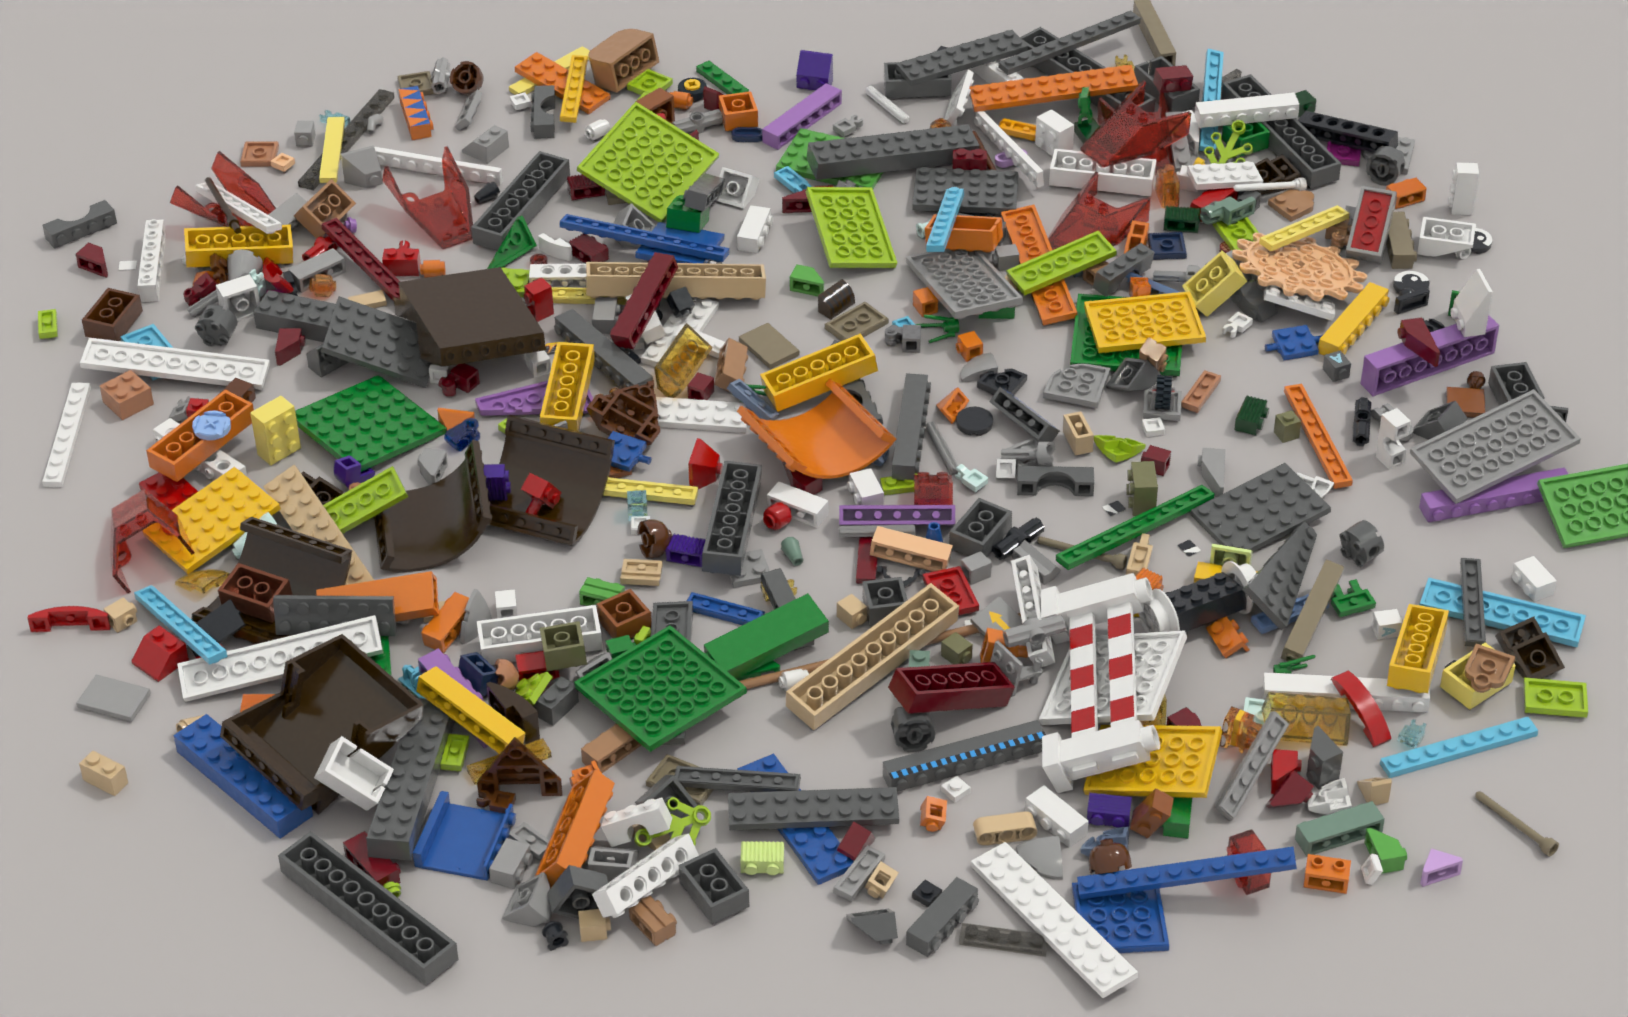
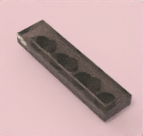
M962 923L959 937V945L1046 957L1048 943L1038 933Z

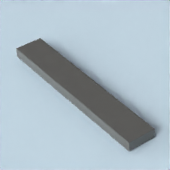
M1461 558L1460 573L1465 646L1475 647L1476 644L1482 645L1486 643L1481 559Z
M677 766L675 771V777L683 787L749 792L799 791L801 774L688 766Z

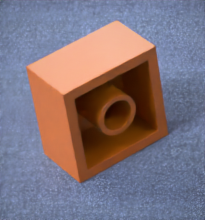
M751 91L719 96V110L723 117L725 131H732L737 127H758V109Z

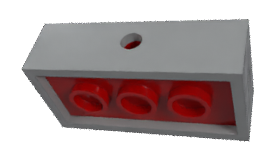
M1361 186L1346 248L1347 258L1382 263L1397 201L1396 191Z

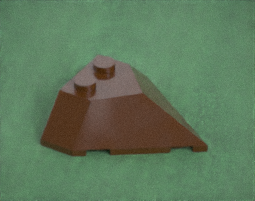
M654 380L648 381L645 385L639 386L637 384L618 389L608 395H596L587 406V411L598 430L609 436L612 431L646 441L648 446L652 445L661 432L658 423L659 415L656 394H654Z
M516 737L511 740L477 780L479 798L480 790H487L490 794H494L495 790L500 791L501 785L540 784L542 796H563L561 778Z

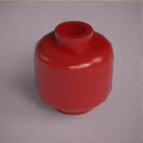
M781 502L774 503L765 509L763 522L769 529L780 530L790 523L792 517L791 510Z

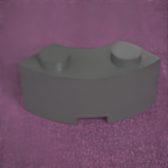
M1247 280L1231 296V300L1237 304L1242 312L1255 321L1264 322L1278 313L1275 303L1264 300V292L1258 287L1256 280Z

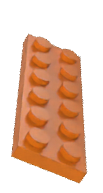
M535 52L515 66L516 73L538 86L554 85L555 95L561 99L564 98L568 69L538 52ZM584 80L579 109L590 114L609 101L611 94Z

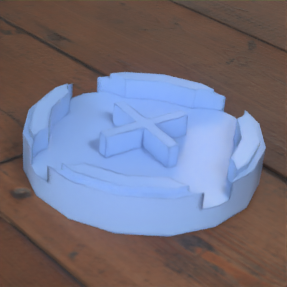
M207 411L204 412V415H198L194 419L192 428L198 438L216 440L228 434L231 429V421L223 412Z

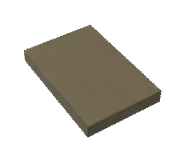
M863 302L825 323V329L840 341L860 333L864 338L887 325L889 318L867 302Z
M769 323L739 336V342L747 346L748 350L769 369L800 355L799 349Z
M666 754L646 780V786L651 788L665 775L675 776L677 766H699ZM684 787L697 805H703L714 790Z

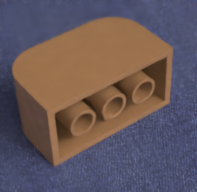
M638 29L620 30L588 53L595 85L601 89L619 92L634 78L659 63L654 34Z

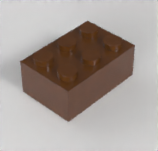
M107 288L82 319L85 337L120 341L121 336L125 335L143 312L140 295Z

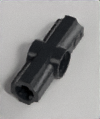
M1365 397L1355 401L1353 442L1357 446H1364L1369 443L1372 402Z
M1036 517L1019 528L1012 527L1004 539L992 546V552L997 559H1005L1013 554V549L1020 546L1024 540L1031 543L1032 539L1044 532L1045 526Z

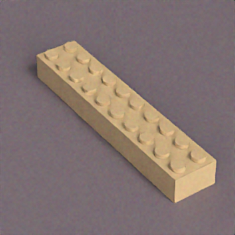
M586 262V296L592 298L600 296L617 298L618 296L627 297L631 295L648 263ZM677 263L678 269L662 297L667 299L670 292L686 286L690 296L699 299L715 297L716 299L733 298L740 300L751 298L759 300L765 298L766 291L764 264Z
M930 583L787 690L786 707L811 729H817L909 658L910 650H920L957 622L959 605Z

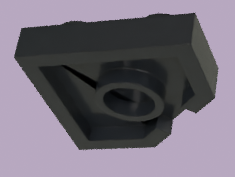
M1012 368L1004 369L1002 373L989 371L977 381V388L995 394L999 387L1014 395L1027 381V374Z

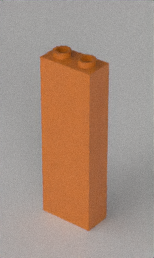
M432 571L316 590L317 596H394L396 622L439 615L437 578Z

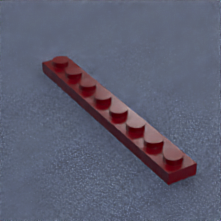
M337 218L322 223V230L393 301L394 297H400L398 283L400 281Z

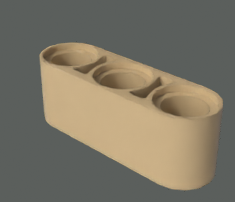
M1024 811L980 817L973 822L977 842L980 845L1030 840L1037 835V828L1031 812Z

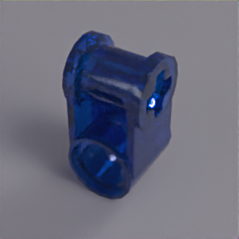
M474 418L464 420L462 423L449 429L445 433L444 440L456 451H463L472 440H480L479 422Z

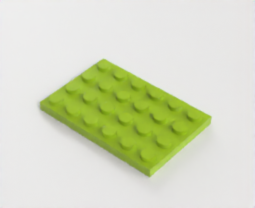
M872 187L806 188L805 192L830 268H896L897 260Z

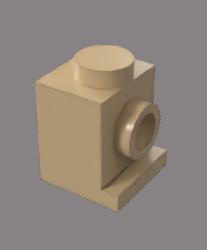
M880 861L865 885V888L868 889V894L874 898L881 897L883 899L899 872Z

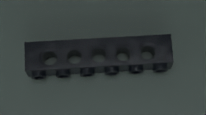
M1305 111L1298 119L1317 140L1330 141L1334 144L1373 153L1380 146H1391L1395 149L1398 146V131Z

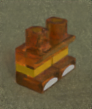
M1231 706L1224 718L1219 746L1228 748L1229 745L1238 747L1239 752L1243 754L1245 749L1250 748L1263 725L1254 722L1255 715Z

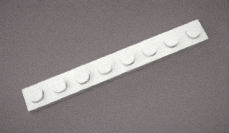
M984 111L975 112L974 123L982 130L983 134H986L999 150L1005 152L1007 158L1012 159L1013 164L1029 178L1030 182H1033L1037 187L1044 186L1043 170Z
M374 147L379 164L382 166L481 183L495 182L498 186H501L503 182L502 168Z
M206 182L196 184V192L217 203ZM215 184L233 214L264 231L266 234H273L275 231L282 230L281 222Z
M79 382L71 384L42 481L43 487H63L91 391L90 383Z

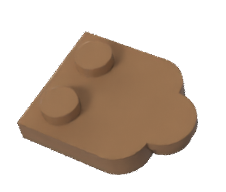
M1290 189L1268 199V205L1292 222L1313 211L1314 194L1307 190Z
M1476 644L1465 666V677L1471 681V687L1480 693L1487 692L1491 688H1500L1505 684L1515 662V656Z

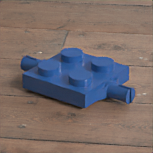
M1307 325L1272 330L1274 343L1265 344L1264 347L1266 352L1276 350L1281 354L1283 361L1318 355L1319 349L1316 343H1319V339L1323 335L1313 336Z
M612 431L608 439L615 440L611 462L612 467L630 472L638 462L650 465L652 458L642 455L647 447L646 441Z

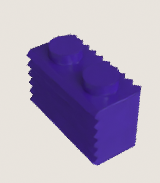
M484 464L483 470L486 476L488 500L506 501L508 493H511L509 470L505 469V464Z
M674 533L666 548V561L702 567L705 539L691 538L690 536L676 535Z
M1089 793L1088 824L1091 823L1096 826L1108 825L1109 827L1113 826L1116 828L1129 827L1132 797Z

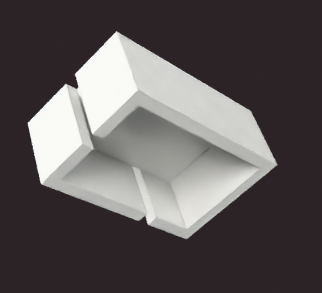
M341 736L330 744L314 778L367 811L378 804L385 790L384 786L387 785L394 769L363 749H359L350 757H347V755L356 750L357 746Z

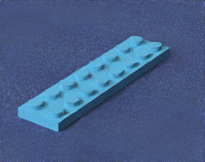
M1428 577L1420 606L1449 610V617L1463 620L1461 585ZM1483 591L1486 626L1504 630L1531 617H1535L1542 632H1546L1552 642L1578 647L1586 615Z

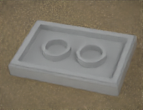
M96 674L76 704L81 709L132 722L150 696L151 691L146 687Z

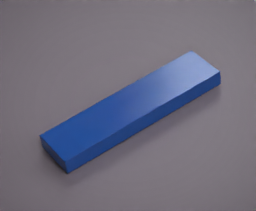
M691 592L687 601H693L694 613L739 625H744L765 614V611Z

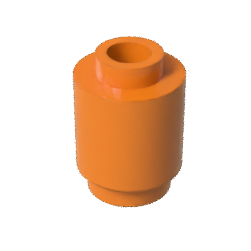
M670 92L674 96V108L688 110L692 106L693 97H691L690 93Z
M423 260V264H420V274L424 275V278L446 275L445 261Z

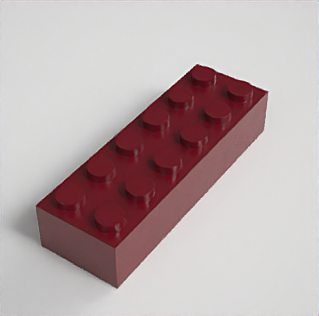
M995 662L896 668L888 688L908 714L1005 707L1008 705L1015 686Z

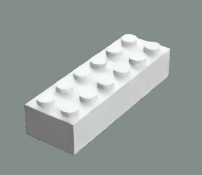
M1054 149L1050 166L1049 185L1151 196L1156 172V159Z
M596 605L477 621L481 656L491 665H495L498 658L516 662L515 655L543 651L539 628L577 621L580 622L585 652L602 650L601 629Z

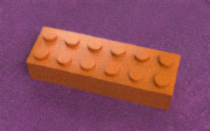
M224 390L146 450L149 467L178 482L252 424L250 412L254 411L253 403ZM220 411L230 418L231 429L222 438L203 440L194 434L192 428L193 421L198 415H204V412Z
M596 769L572 786L535 874L537 876L544 872L547 875L550 889L569 865L581 868L588 858L587 851L595 840L593 838L594 834L601 826L600 819L607 811L606 804L613 796L612 789L615 783Z

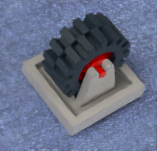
M1157 375L1156 386H1153L1152 389H1145L1144 419L1160 417L1161 420L1180 421L1182 391H1175V387H1172V376Z

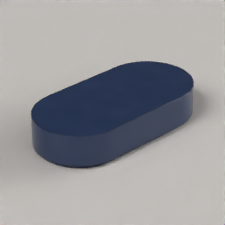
M737 127L731 131V138L736 142L763 141L762 129L757 127Z

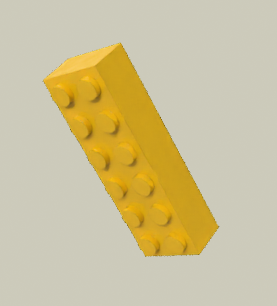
M291 224L282 225V230L275 231L273 234H266L255 226H240L241 233L236 234L233 228L230 227L184 228L186 268L211 267V255L216 253L227 261L228 255L233 254L235 250L254 252L253 255L257 258L258 256L261 257L263 262L268 257L275 264L293 263Z
M860 333L760 374L762 385L767 387L763 389L776 411L779 412L830 391L825 385L829 378L843 386L877 372L878 367L875 354Z
M557 342L540 414L541 423L555 425L566 421L568 429L579 432L595 362L594 344Z
M1414 604L1408 605L1389 664L1387 686L1395 689L1411 690L1416 693H1428L1446 634L1449 610Z

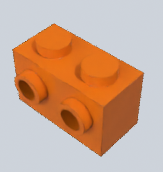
M1308 854L1303 887L1347 894L1351 860Z

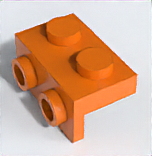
M1226 616L1206 627L1225 658L1242 647L1246 652L1250 650L1246 644L1249 642L1243 632L1239 634L1238 630L1240 627L1234 619L1230 620Z

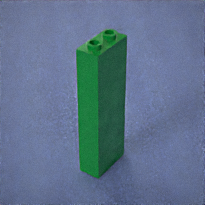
M807 593L705 643L704 653L734 678H738L829 633V621Z

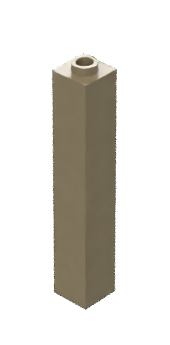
M1134 0L1133 12L1141 18V22L1138 25L1154 58L1163 56L1175 66L1176 51L1151 1Z
M1327 559L1325 560L1283 648L1281 659L1288 662L1304 657L1339 583L1344 566Z

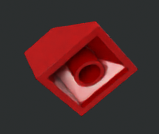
M700 438L696 440L688 463L689 486L701 489L716 482L723 468V463H720V455Z

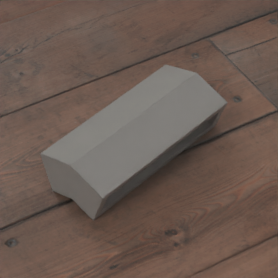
M1026 540L1020 546L1013 549L1014 560L1027 555L1031 556L1038 567L1040 582L1044 585L1054 580L1061 571Z

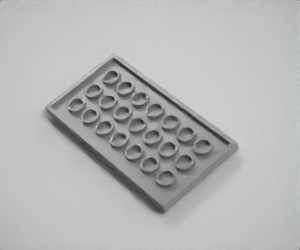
M945 249L944 252H926L906 257V263L955 319H963L970 315H981L988 311H999L1006 307L1013 308L1023 304V297L979 250L969 252L963 249L955 251Z
M1533 389L1412 447L1410 454L1451 500L1457 504L1580 444L1581 438Z

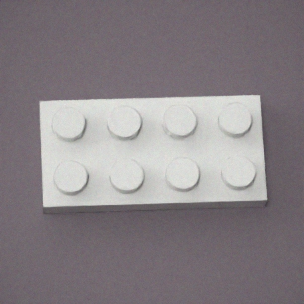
M967 70L953 90L941 127L955 126L957 117L960 118L965 111L964 106L968 101L967 97L971 91L969 87L974 82L972 79L974 72Z
M1249 161L1243 163L1229 162L1225 164L1212 163L1187 166V173L1196 190L1234 188L1238 184L1263 183V179L1255 164Z
M1274 285L1265 286L1264 300L1331 321L1334 320L1335 304L1329 299L1323 298L1321 301H1314L1308 295L1301 296L1297 293L1293 296H1286L1282 288Z

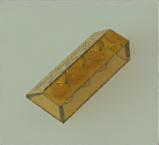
M687 323L654 367L657 389L669 398H675L683 392L713 348Z
M1268 692L1262 706L1264 723L1270 712L1276 711L1289 723L1280 739L1281 741L1311 743L1314 728L1319 726L1336 745H1348L1351 712L1347 698Z

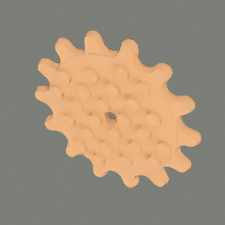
M1254 233V242L1238 239L1237 246L1242 250L1232 251L1233 259L1244 262L1239 265L1242 273L1258 276V284L1261 286L1274 285L1282 288L1286 296H1293L1297 293L1301 296L1308 295L1314 301H1321L1324 295H1329L1338 300H1345L1348 296L1346 291L1360 293L1363 290V285L1357 282H1364L1367 279V274L1354 270L1359 266V261L1340 257V248L1335 246L1321 247L1316 244V240L1312 237H1304L1302 240H1297L1274 251H1270L1259 244L1260 237L1265 235Z

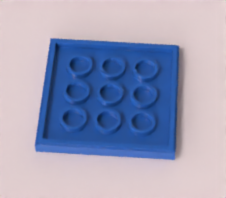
M658 222L652 230L655 233L717 246L721 245L725 236L723 233L701 230L700 233L666 228V223ZM641 245L635 252V258L648 261L652 259L655 252L673 255L677 263H708L710 260L706 258L700 259L692 255H682L673 251L667 252L659 248H649L645 245Z
M1078 882L1072 883L1075 911L1118 953L1169 951L1170 945L1160 888L1080 899Z

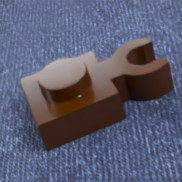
M214 253L210 256L211 270L215 272L213 279L215 281L219 279L221 284L228 281L227 261Z
M480 790V798L476 799V803L479 807L489 806L490 811L505 813L509 804L514 805L516 793L495 790L494 794H490L487 790Z

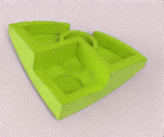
M1094 435V442L1097 447L1113 462L1127 460L1140 453L1146 447V444L1129 438L1123 439L1111 435Z

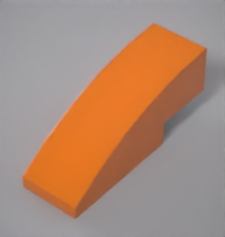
M1132 220L1124 254L1140 243L1146 246L1150 230L1149 223Z

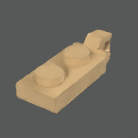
M1142 533L1140 543H1133L1126 575L1134 573L1136 576L1142 568L1148 569L1153 549L1152 545H1148L1149 534Z

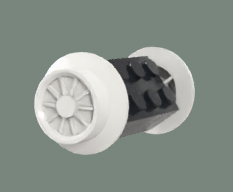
M1228 561L1223 564L1221 573H1216L1209 578L1182 586L1177 590L1164 593L1160 589H1153V601L1144 603V611L1139 613L1146 633L1187 632L1236 612L1241 614L1250 613L1254 602L1243 591V588L1256 576V571L1247 563L1237 565L1233 561Z

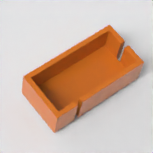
M934 214L925 227L926 244L937 214ZM957 215L945 249L951 251L963 249L969 252L975 250H982L983 252L994 251L1003 238L1002 217Z

